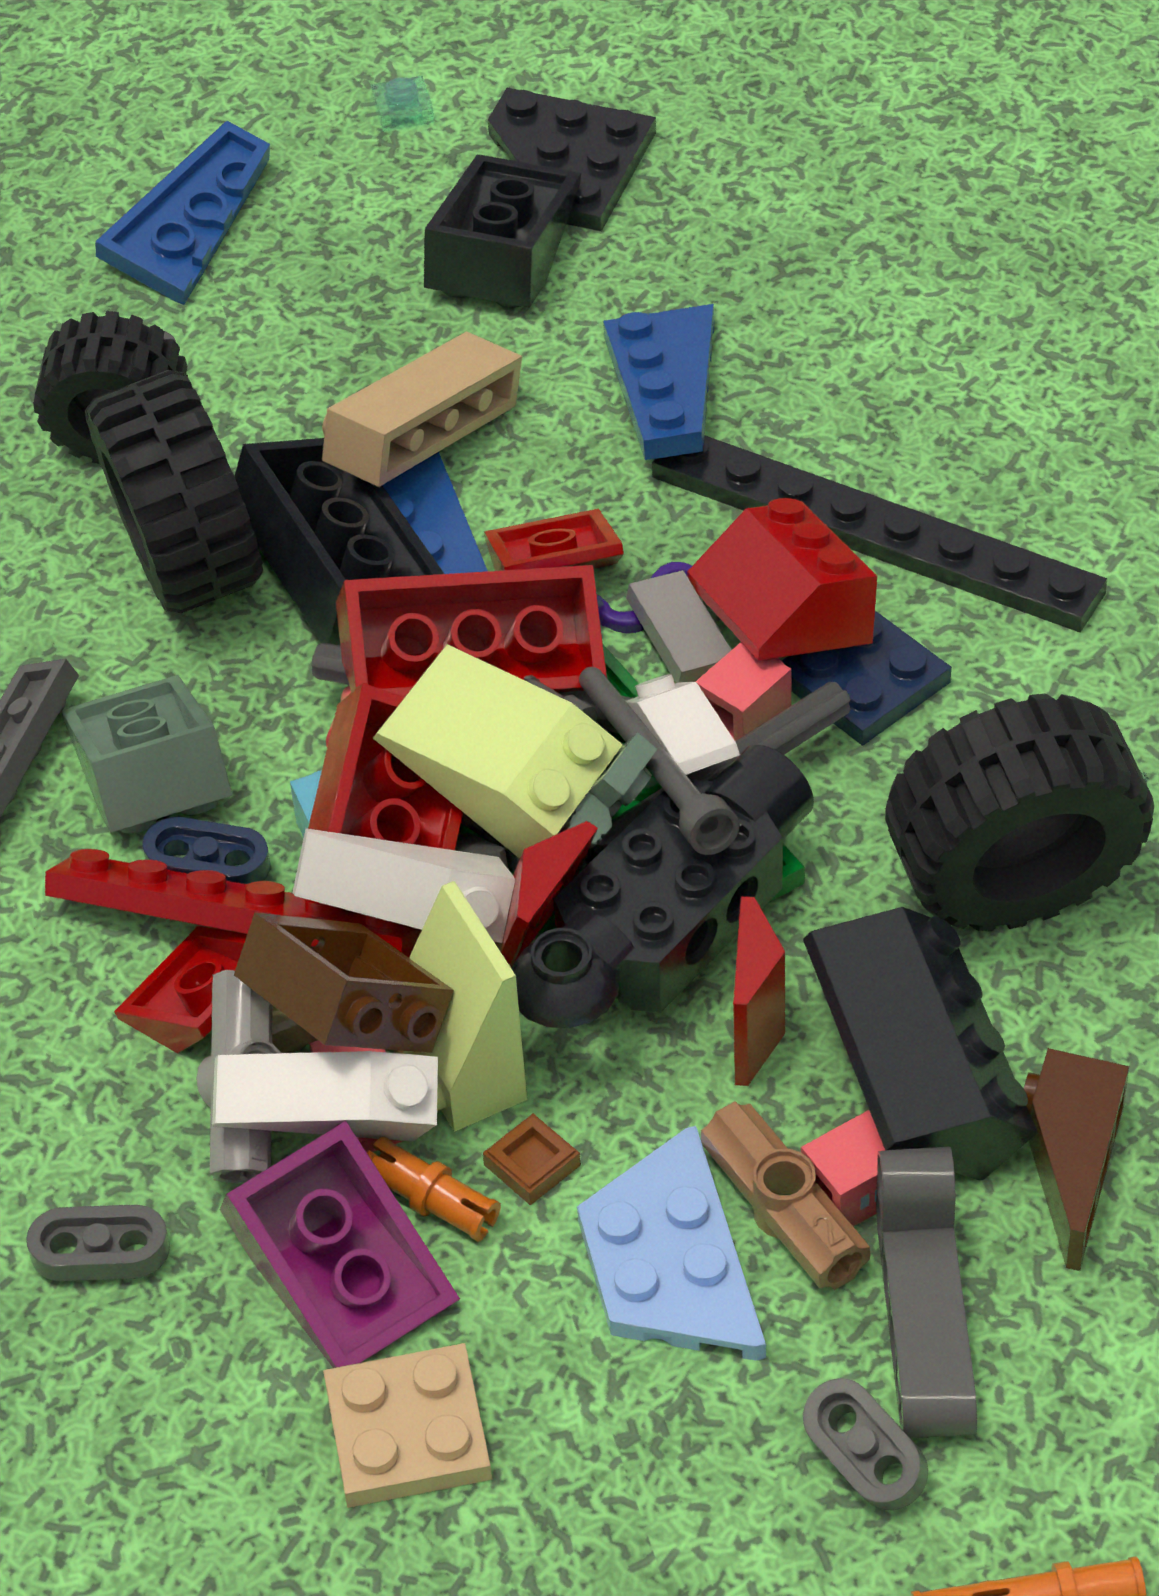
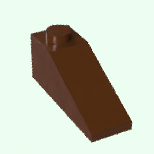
M1048 1048L1041 1073L1029 1072L1024 1085V1090L1028 1097L1027 1108L1038 1131L1029 1140V1144L1065 1266L1068 1269L1080 1271L1125 1105L1129 1066Z

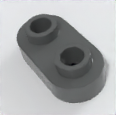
M143 1205L54 1208L46 1211L34 1220L26 1237L28 1251L35 1270L43 1277L55 1281L142 1278L158 1270L166 1261L170 1250L168 1233L163 1218L154 1209ZM135 1244L144 1245V1247L135 1251H125L128 1247ZM70 1246L76 1248L72 1253H56L63 1247Z
M837 1378L826 1381L815 1388L808 1397L803 1410V1424L810 1439L851 1486L871 1505L883 1510H898L912 1504L923 1492L928 1479V1464L920 1448L859 1383L850 1379ZM855 1412V1425L847 1432H838L837 1424L840 1418L846 1413ZM892 1464H902L901 1477L893 1484H883L884 1471Z

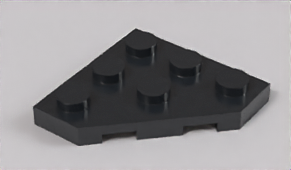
M506 88L488 118L489 136L497 147L502 146L510 160L581 173V183L567 225L602 232L656 134V117L633 113L629 110H618L587 104L578 100H567L537 94L528 90Z

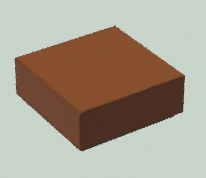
M534 1113L483 1152L484 1166L529 1205H532L581 1166L580 1152Z

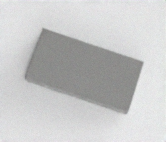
M683 570L629 584L626 599L676 683L697 681L731 651V648Z

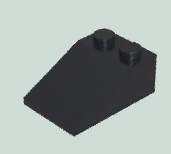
M477 154L425 227L424 288L443 291L446 295L456 298L470 296L491 300L508 308L521 306L530 308L549 276L581 183V173Z

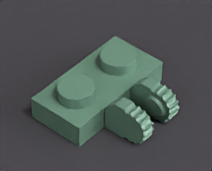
M638 732L622 745L558 833L588 821L598 827L589 848L592 849L602 840L601 838L612 827L611 818L622 804L628 806L651 778L643 768L657 751V748Z

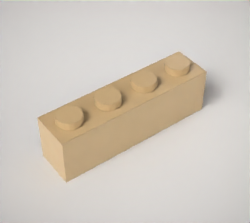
M467 331L327 408V414L322 426L323 434L325 435L322 461L380 487L512 409L516 405L522 356Z

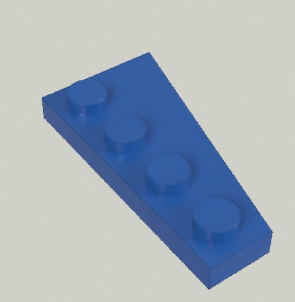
M229 121L224 122L95 241L96 257L171 300L184 305L270 160V144Z
M714 304L650 314L632 312L617 319L603 321L607 349L645 460L703 451L707 412L706 396L709 391L710 380L709 364L712 358V334H714L715 324Z
M439 452L382 485L444 574L488 571Z

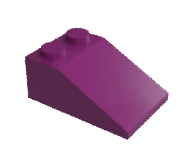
M346 1121L227 1193L219 1209L253 1264L333 1368L364 1362L460 1300Z

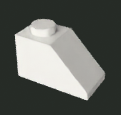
M672 674L660 676L636 685L638 697L626 701L686 775L740 755L736 742L697 682L675 683ZM644 767L643 770L652 776L648 769Z

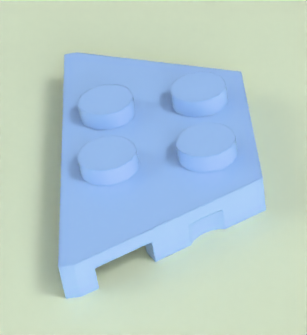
M697 1127L685 1128L577 1206L579 1226L610 1334L641 1341L653 1338L662 1339L671 1346L698 1351L700 1350L701 1343L742 1350V1358L755 1361L765 1359L766 1343Z

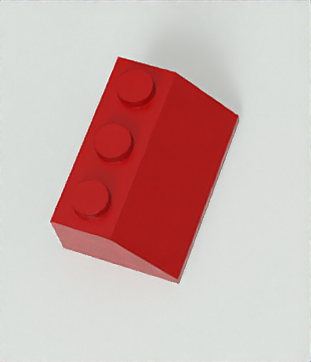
M779 498L770 501L767 506L746 508L687 571V577L697 594L758 661L873 643L878 576L802 501L791 498Z
M362 683L337 704L308 829L455 850L463 812L373 739L405 697Z

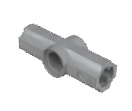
M225 970L213 975L211 1055L204 1058L198 1067L196 1077L198 1091L203 1101L211 1108L210 1175H213V1180L226 1183L247 1182L271 1167V1131L212 1126L215 1057L217 1055L281 1053L272 1044L273 1005L236 978L234 970Z

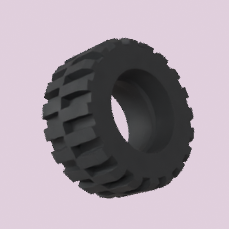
M166 370L94 398L85 410L92 442L96 448L100 465L104 471L107 484L119 510L124 527L128 532L148 581H150L163 609L166 612L182 614L253 586L263 573V563L257 547L258 542L255 532L252 529L249 514L239 492L235 476L226 459L221 442L218 440L213 424L188 377L181 372Z
M1048 694L1029 695L1026 701L1016 702L1010 698L994 703L993 709L978 714L977 710L959 718L960 723L948 731L942 728L931 736L928 740V746L923 751L915 750L905 761L904 773L897 774L891 785L885 808V821L917 898L920 899L922 906L930 914L938 916L950 925L965 929L968 925L977 931H993L996 926L1007 925L1009 929L1026 926L1029 920L1042 917L1044 921L1060 915L1059 910L1074 903L1076 906H1079L1093 898L1092 892L1102 885L1108 887L1120 877L1121 868L1124 865L1133 864L1140 855L1142 843H1146L1153 822V796L1116 721L1111 719L1108 712L1077 697L1063 694L1057 700Z

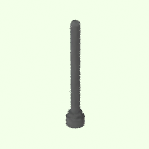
M596 667L585 668L579 676L581 687L624 741L627 742L638 732L657 748V751L645 767L680 809L679 829L694 850L700 854L712 855L730 846L739 831V820L736 814L719 796L701 794L602 671Z

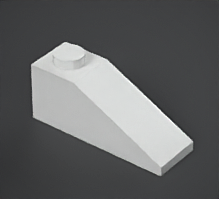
M305 828L293 894L300 898L422 930L441 887L455 881L492 940L502 943L515 877L501 859L496 856Z
M376 1051L217 1055L214 1063L212 1126L323 1135L346 1121L356 1137L379 1139L385 1136L390 1140L413 1142L437 1125L438 1057Z

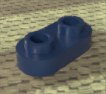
M171 817L155 823L148 829L143 838L145 859L164 862L167 864V870L187 874L199 870L217 871L226 876V881L241 884L264 881L270 872L271 865L267 842L259 832L250 828L185 817ZM176 855H185V856L182 857V858H180V857H174V856H176Z

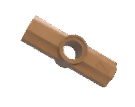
M734 1101L715 1112L709 1124L701 1130V1143L753 1206L754 1220L758 1228L767 1235L780 1239L819 1288L832 1287L836 1290L855 1279L858 1271L870 1260V1246L816 1183L815 1167L811 1160L802 1152L788 1149L751 1104L740 1105Z

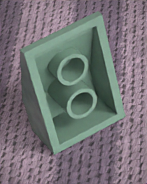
M179 675L68 707L61 711L99 813L110 833L119 830L123 833L141 832L157 823L158 818L177 812L185 815L200 814L214 808L218 804L217 800L233 796L215 727Z

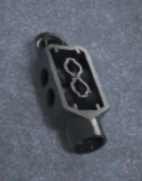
M751 745L740 753L713 781L690 779L701 794L716 795L722 798L739 820V831L732 844L723 851L712 855L698 853L682 835L679 829L680 809L668 794L663 791L553 898L555 929L548 930L538 936L534 943L523 949L511 967L516 975L519 1012L526 1019L551 1028H573L591 1023L606 1013L616 998L631 1010L661 1013L738 934L741 897H755L760 908L763 909L782 889L783 840L812 811L814 806L812 789L800 769L790 759L773 748L764 745Z

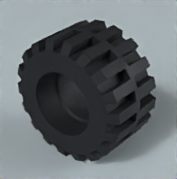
M106 311L105 316L99 317L94 312L82 314L80 322L71 318L62 323L61 331L54 330L49 337L47 347H45L33 402L34 413L39 414L37 422L42 431L51 432L50 440L58 447L67 446L69 448L68 453L79 459L82 456L92 458V463L100 464L85 417V410L94 398L166 370L181 372L188 377L186 375L187 362L184 356L179 355V345L174 339H164L165 331L155 324L148 327L142 324L143 318L131 315L130 319L119 317V312Z

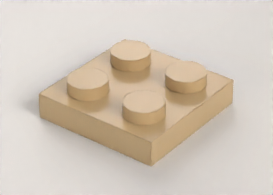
M465 1343L323 1370L347 1508L492 1480L491 1466Z

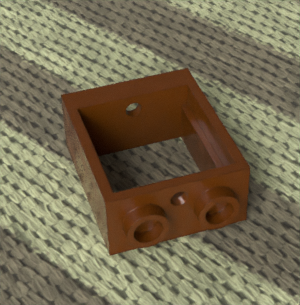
M254 913L234 973L236 978L324 1045L432 1053L454 991L361 923ZM317 939L319 941L318 944L311 948L313 940Z

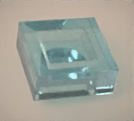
M423 76L401 77L388 82L371 84L373 103L383 132L434 123L433 106Z

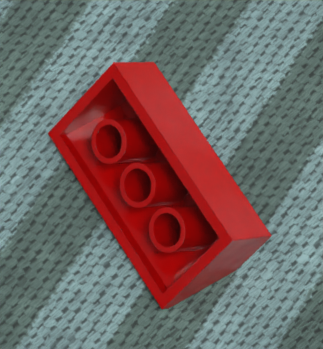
M593 565L344 580L336 601L342 663L351 692L362 683L405 697L447 644L522 680L526 676L533 675L542 684L555 692L584 691L579 683V676L588 667L600 669L607 678Z

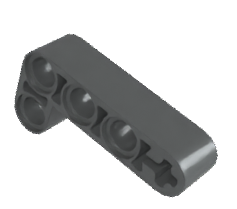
M950 1147L878 1151L877 1230L899 1423L902 1430L911 1439L977 1434L975 1383L954 1231L956 1194L954 1164Z

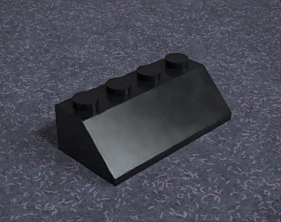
M324 438L243 444L234 476L249 514V520L255 532L258 547L321 643L340 645L336 601L344 580L444 574L382 485L378 487L322 461Z
M899 907L813 930L803 938L885 1150L950 1147L954 1173L981 1181L987 1178L1038 1133L1027 1108V1094L1021 1084L1015 1079L1003 1052L1005 1050L1004 1040L991 1024L981 1000L983 996L982 989L967 968L959 949L961 941L957 932L947 921L938 916L929 917L908 908Z

